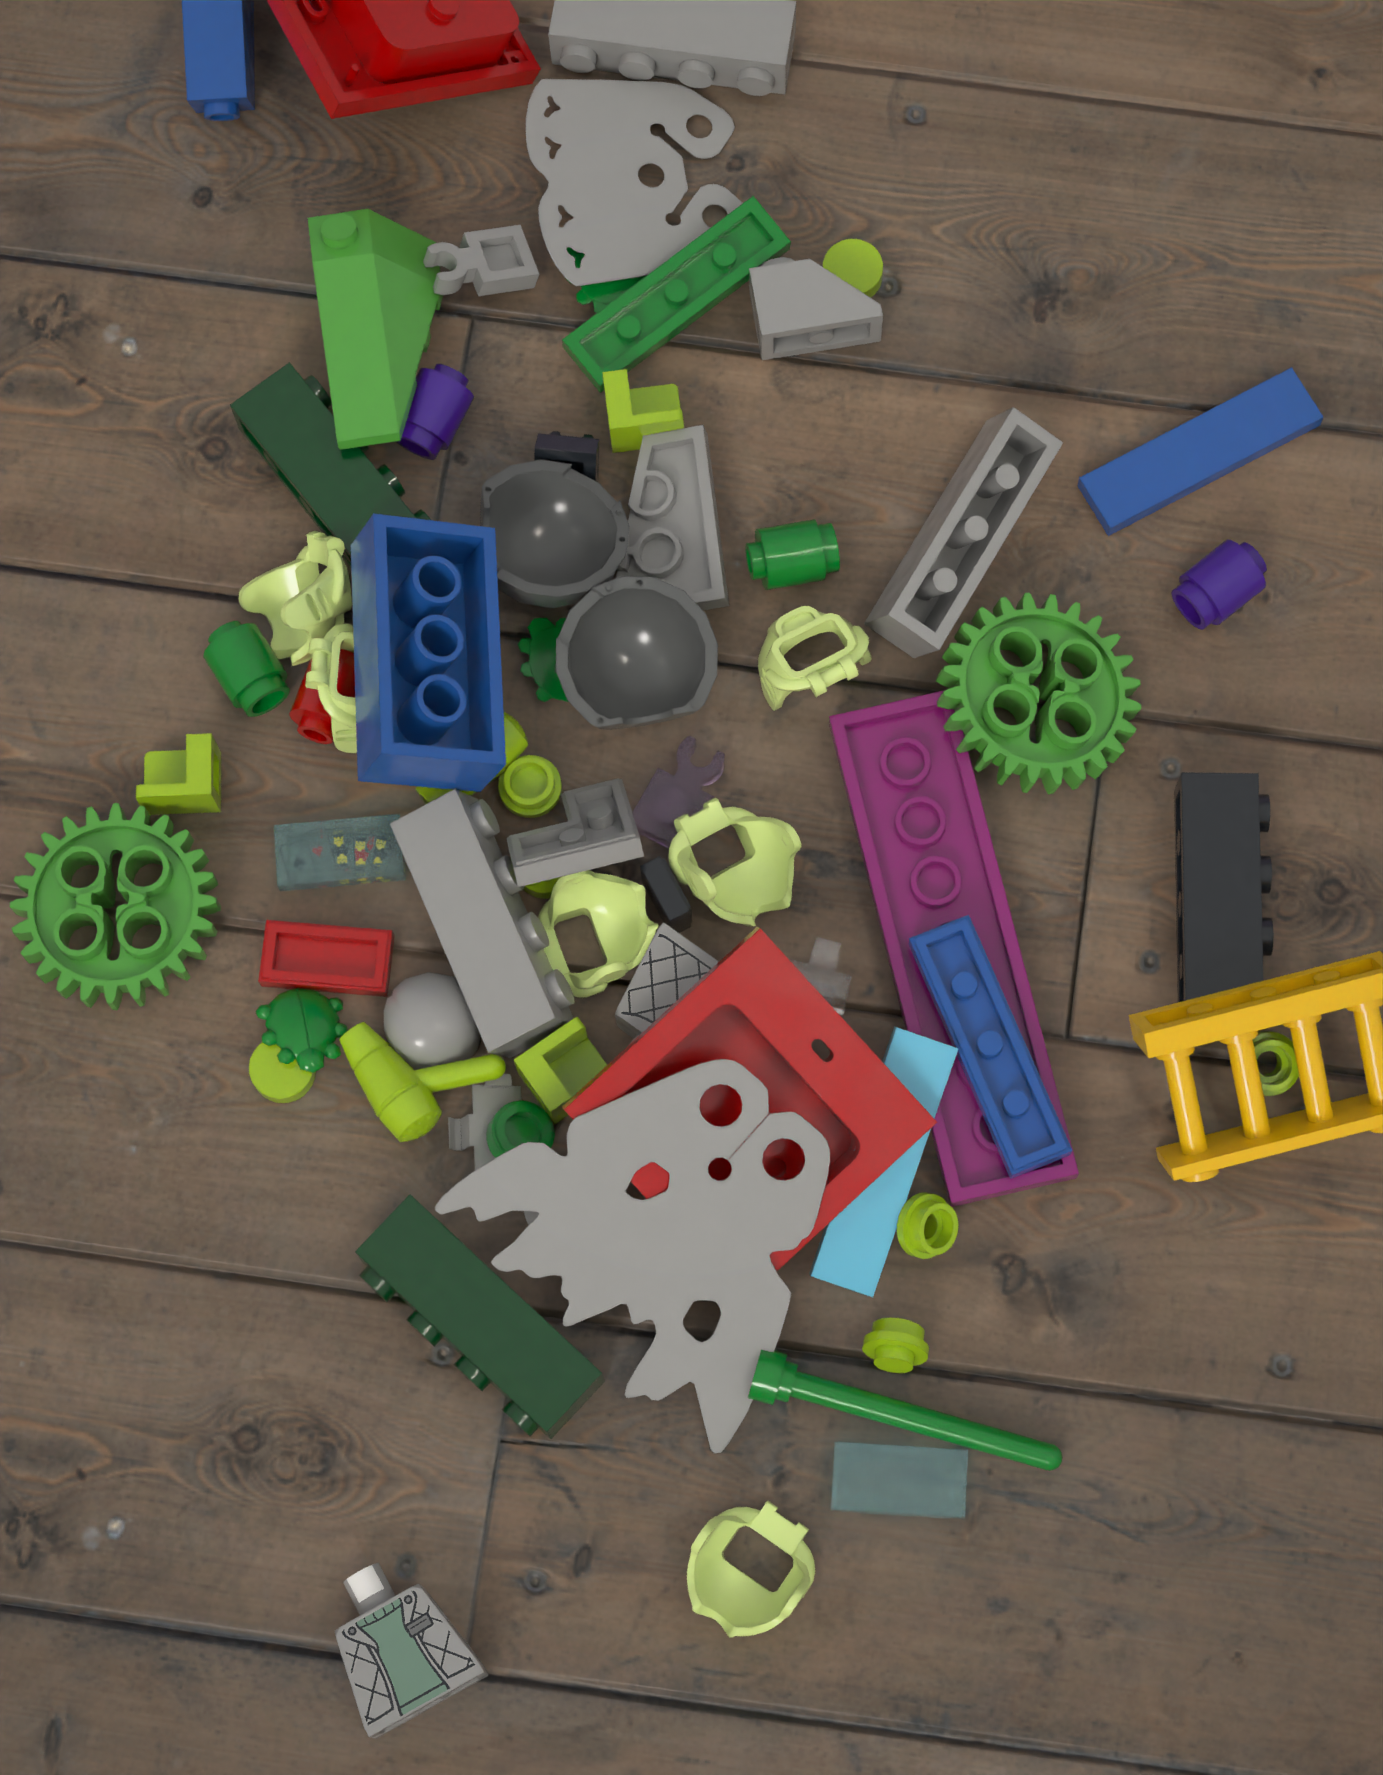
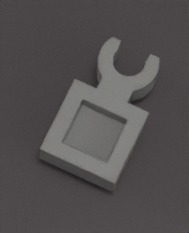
M521 225L464 232L460 248L446 242L434 243L427 247L423 260L425 267L443 266L450 270L449 272L437 273L433 290L436 294L440 295L453 294L462 287L463 283L473 282L478 296L535 288L539 277L537 266Z

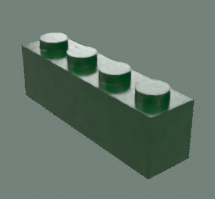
M289 362L231 403L230 407L239 430L321 532L326 536L340 538L344 542L345 549L342 558L351 568V544L373 513L424 520L431 519L422 509L414 514L401 500V497L405 495V490L393 472L385 464L376 469L364 454L369 449L368 446L339 450L334 416L327 409L332 406L330 397L313 375L303 379Z
M411 1194L355 1251L360 1260L367 1266L359 1276L386 1302L397 1294L414 1311L406 1319L407 1322L431 1345L435 1347L443 1338L462 1356L453 1365L480 1391H483L490 1383L495 1386L509 1400L501 1410L529 1437L539 1428L552 1439L605 1382L601 1371Z

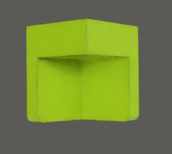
M627 369L602 372L612 453L640 450L644 435L684 428L678 387L675 384L629 389Z
M212 733L186 734V750L149 751L145 754L144 784L136 785V800L141 806H145L150 815L221 812V751Z
M575 1017L514 1059L519 1076L541 1107L550 1116L554 1125L568 1116L562 1106L607 1066L604 1059L589 1040L586 1027L578 1017Z

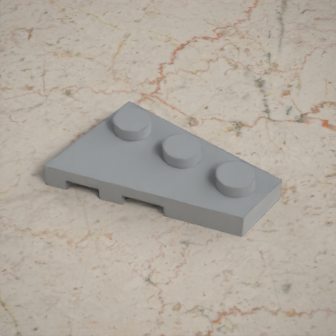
M704 425L644 435L628 503L630 514L628 518L629 537L627 553L617 569L616 578L621 576L655 577L684 590L702 610L729 606L709 441Z

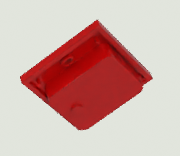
M267 0L331 119L533 84L541 70L518 29L519 17L510 0Z
M756 927L562 1106L565 1112L574 1119L620 1097L701 1063L728 1059L743 1065L768 1089L769 1114L781 1112L797 1113L824 1136L830 1149L828 1177L814 1228L808 1237L802 1239L793 1250L775 1251L769 1255L776 1271L784 1266L937 1123L930 1113L759 927ZM815 1039H820L829 1049L830 1054L828 1058L821 1059L812 1049L811 1045ZM719 1084L711 1086L704 1092L700 1099L699 1108L701 1115L708 1123L723 1127L731 1125L738 1119L742 1112V1100L734 1088ZM781 1138L774 1140L766 1147L763 1152L762 1162L765 1171L771 1177L777 1180H789L800 1174L804 1167L805 1155L798 1143L791 1139ZM723 1157L715 1158L708 1166V1173L717 1181L725 1180L732 1172L730 1162ZM650 1162L636 1171L630 1182L648 1199L668 1189L670 1175L669 1172L655 1162Z

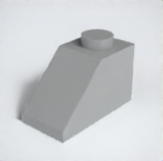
M780 257L770 259L760 267L749 268V295L761 360L881 341L883 322L881 304L813 260L794 261L791 258Z

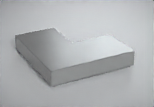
M619 778L561 793L567 822L510 835L506 838L518 887L644 857L640 836L622 779Z

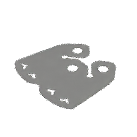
M582 79L540 80L533 90L527 108V150L535 168L549 182L548 188L542 196L538 207L542 236L555 266L569 282L577 287L646 276L711 228L706 225L702 218V213L706 207L719 205L729 214L743 204L727 188L718 184H707L700 187L680 215V224L672 226L666 222V215L674 211L687 192V180L682 156L662 138L652 135L650 127L653 124H661L665 128V133L694 157L701 159L712 158L720 153L735 129L732 118L724 109L686 86L666 82ZM551 96L554 103L560 107V110L554 111L549 117H545L544 113L550 106L547 98ZM702 115L708 118L712 124L710 135L705 138L692 136L686 128V123L690 117ZM546 137L554 143L561 145L554 159L549 157L551 146L546 143ZM645 164L659 166L664 173L662 184L657 187L644 185L638 177L639 169ZM560 205L564 207L568 214L573 216V219L567 221L564 227H559V222L562 219V215L558 211V206ZM568 247L576 252L585 254L581 260L580 268H576L575 258L567 252Z

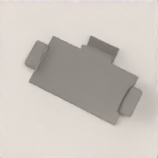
M503 1074L501 1078L487 1081L484 1085L472 1084L473 1114H467L461 1119L448 1117L449 1149L463 1151L470 1146H474L475 1170L495 1159L488 1148L486 1140L489 1122L504 1105L521 1100V1086H512L510 1074Z

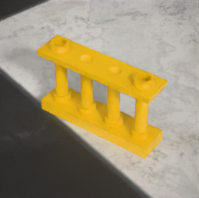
M1381 951L1128 1015L1133 1040L1148 1058L1156 1057L1164 1062L1180 1142L1157 1147L1156 1152L1159 1162L1174 1181L1179 1179L1186 1182L1204 1181L1213 1178L1219 1173V1169L1365 1131L1383 1133V1024L1379 1008L1383 1005V953ZM1346 1008L1348 1011H1353L1368 1093L1331 1102L1316 1023L1322 1019L1321 1014ZM1283 1025L1290 1028L1305 1109L1268 1119L1253 1039L1258 1036V1030ZM1220 1041L1223 1044H1227L1242 1126L1205 1135L1189 1055L1195 1051L1194 1047Z

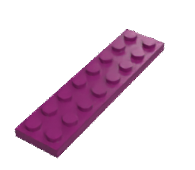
M939 691L829 716V727L905 1030L952 1046L908 942L909 938L969 915L1072 1148L969 752L958 753L956 750L964 738L963 730L945 731L943 727L949 717L955 713V710L937 707V700L944 692ZM956 1055L934 1118L937 1123L931 1128L949 1205L955 1207L1076 1179L1079 1171L1073 1151L1067 1157L1010 1179Z

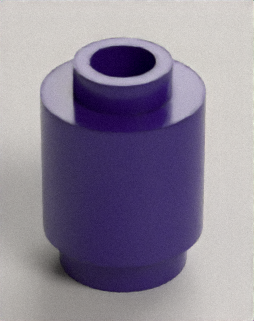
M436 364L434 370L420 368L416 375L417 387L401 441H395L413 454L429 460H435L440 450H447L474 399L473 393L466 388L469 380L459 371L443 364Z
M1225 540L1179 577L1180 585L1171 592L1173 601L1181 614L1194 627L1203 630L1210 624L1220 625L1265 589L1266 581L1263 574L1267 571L1266 564L1258 551L1250 544L1243 542L1239 545L1232 540Z

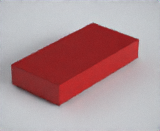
M266 920L258 982L261 987L303 988L320 992L388 997L395 935L393 930Z

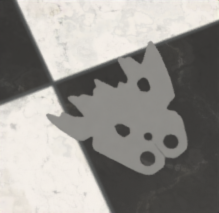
M728 1059L712 1060L687 1068L574 1118L567 1132L568 1153L566 1156L559 1155L545 1143H522L466 1176L445 1193L435 1206V1211L439 1214L471 1207L479 1222L509 1211L538 1212V1217L526 1227L520 1236L492 1259V1265L498 1270L505 1272L522 1270L532 1278L550 1275L561 1276V1293L569 1302L563 1317V1326L565 1327L610 1310L620 1304H627L633 1324L652 1320L655 1324L656 1335L628 1381L625 1396L626 1398L646 1395L651 1400L659 1401L688 1382L695 1384L710 1449L714 1453H721L725 1449L746 1416L752 1403V1399H749L748 1395L761 1350L774 1352L787 1314L791 1292L779 1277L769 1255L775 1251L793 1250L802 1239L808 1237L814 1228L830 1164V1149L824 1136L795 1112L769 1114L768 1089L743 1065ZM719 1084L734 1088L742 1100V1112L738 1119L731 1125L723 1127L708 1123L701 1115L699 1108L700 1099L704 1092L711 1086ZM781 1138L791 1139L798 1143L805 1155L804 1167L800 1174L789 1180H777L771 1177L765 1171L762 1162L763 1152L766 1147L774 1140ZM723 1157L730 1162L732 1172L725 1180L717 1181L708 1173V1166L715 1158ZM650 1162H655L669 1172V1184L665 1192L645 1200L635 1199L626 1193V1189L635 1172ZM694 1301H714L718 1304L721 1311L714 1334L708 1340L703 1342L697 1341L685 1330L683 1318Z

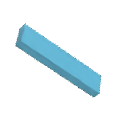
M894 1026L882 1062L930 1115L935 1118L958 1048ZM930 1130L825 1226L809 1272L811 1277L870 1297L874 1296L897 1229L900 1211L906 1203Z

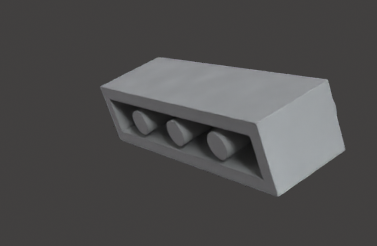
M555 0L548 33L551 61L554 65H562L564 68L577 73L600 70L621 73L629 79L639 81L649 80L654 77L677 80L693 88H706L715 85L738 88L740 91L753 96H764L769 93L785 95L796 33V1Z
M1014 407L988 419L864 624L912 658L940 650L1063 442Z
M454 789L390 823L488 1053L512 1058L533 1047L574 1019L569 1008L570 1005L574 1004L572 990L564 975L558 969L553 970L544 951V948L549 946L547 933L539 918L533 912L528 913L519 894V891L523 890L524 886L518 887L512 860L509 856L502 855L494 835L500 832V828L489 805L483 799L478 800Z

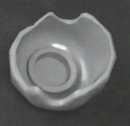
M426 972L406 978L393 988L392 995L386 1000L384 1008V1033L389 1046L414 1070L470 1059L478 1050L481 1036L457 979L454 976Z

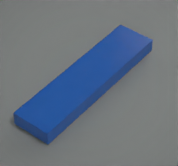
M1291 367L1079 478L1077 486L1106 534L1110 536L1321 425L1324 417Z
M966 915L909 938L908 945L953 1047L958 1048V1060L1010 1179L1071 1155L1073 1150L970 916Z

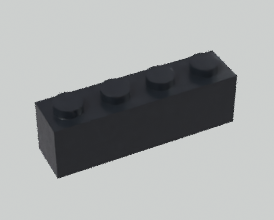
M1181 772L1174 790L1178 1002L1264 981L1263 956L1272 955L1274 937L1272 918L1262 917L1261 894H1269L1271 891L1272 863L1270 856L1260 854V832H1268L1270 826V798L1268 794H1259V773Z

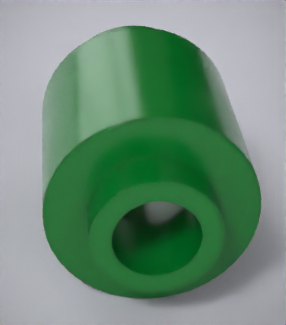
M812 519L758 528L755 530V542L746 543L745 545L750 578L752 580L761 579L765 590L824 581L826 574L839 572L840 569L839 548L835 530L831 523L818 525L816 520Z
M231 621L217 628L209 636V645L204 651L203 658L234 707L243 708L248 717H256L276 708L288 697L290 689L285 682L288 674L256 624H241L239 621Z

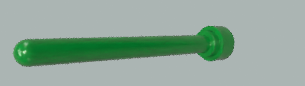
M765 1350L760 1352L748 1395L749 1399L773 1405L775 1399L788 1403L789 1397H793L1048 1471L1057 1469L1062 1463V1452L1054 1444L797 1371L798 1364L786 1361L787 1354L775 1350L774 1352Z

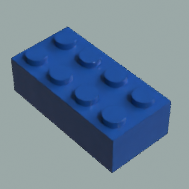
M373 513L351 544L358 781L481 792L506 765L495 528Z

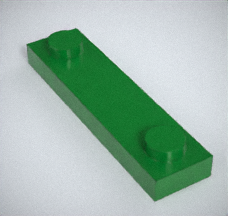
M752 196L563 338L562 347L599 393L604 391L602 372L627 369V372H629L748 282L749 268L760 267L764 262L779 258L789 251L791 241L757 199Z

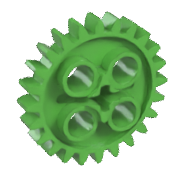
M1030 592L1024 593L1017 603L1016 610L1006 597H1001L993 608V614L984 607H981L972 618V625L964 622L954 636L957 643H950L942 656L949 665L942 668L936 678V682L950 689L945 690L937 700V707L955 710V713L949 717L943 726L944 730H963L966 736L956 749L958 753L976 748L981 754L976 762L975 770L979 772L991 763L999 767L997 784L1001 786L1014 773L1020 776V786L1023 793H1028L1038 778H1041L1048 795L1054 794L1059 788L1062 778H1064L1072 790L1078 789L1085 781L1086 773L1094 779L1100 777L1108 767L1106 761L1114 763L1125 750L1121 743H1126L1136 731V728L1127 720H1132L1141 710V704L1127 697L1131 696L1141 683L1139 679L1122 675L1134 659L1132 655L1114 656L1111 650L1121 638L1118 633L1105 638H1101L1097 634L1102 617L1098 615L1086 624L1079 621L1080 603L1075 602L1064 614L1058 612L1056 595L1053 594L1049 595L1041 608H1036ZM1041 643L1046 644L1048 647L1047 663L1044 665L1043 671ZM1000 650L1014 652L1020 658L1023 667L1009 664L1003 659ZM1061 662L1074 664L1080 669L1083 679L1070 676L1065 672ZM1042 671L1039 688L1033 686V682ZM1040 698L1046 702L1036 714L1037 704L1039 703ZM994 707L1008 710L1013 714L1017 725H1008L999 720L994 712ZM1034 718L1037 744L1032 743L1029 739L1030 725ZM1055 719L1069 722L1074 727L1077 737L1063 734L1058 729Z
M113 803L109 819L104 821L100 819L92 806L88 807L86 810V825L80 828L67 816L62 818L66 836L59 840L46 832L41 834L42 840L49 851L45 856L27 852L24 857L35 870L34 875H21L14 878L15 884L28 894L26 898L10 902V908L16 915L28 918L12 927L13 934L19 940L31 941L21 951L22 956L29 964L42 961L36 974L45 984L59 977L56 990L62 997L67 999L80 986V999L86 1007L92 1008L101 992L104 993L107 1004L112 1010L119 1009L123 993L128 992L139 1007L145 1006V988L151 985L163 996H168L170 994L169 986L165 977L173 973L179 978L188 981L191 976L183 964L186 957L189 956L199 960H205L207 957L202 947L196 942L197 938L214 937L218 932L211 922L203 918V915L221 911V905L216 897L203 894L218 886V881L213 872H199L209 862L203 849L188 852L194 839L187 829L171 837L174 824L170 817L165 814L151 827L150 814L145 806L141 805L135 811L131 821L126 819L119 803ZM115 853H121L122 858L118 868L117 888L127 904L119 905L116 909L120 954L118 959L110 960L109 955L113 946L115 926L104 908L114 907L116 891L112 872V856ZM152 863L163 866L162 875L152 885L142 887L134 884L135 875L143 866ZM86 865L99 866L98 876L92 884L82 888L71 886L72 876L79 868ZM150 924L161 927L160 937L152 946L143 949L132 946L133 936L138 929ZM84 926L97 927L96 938L90 946L81 950L69 948L70 937L77 929Z

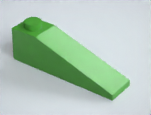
M370 209L309 217L308 227L338 448L342 450L401 441L417 387L415 376L423 352L427 353L430 343V326L435 310L440 309L443 295L436 294L433 290L437 273L441 272L440 266L425 267L423 263L427 247L436 242Z

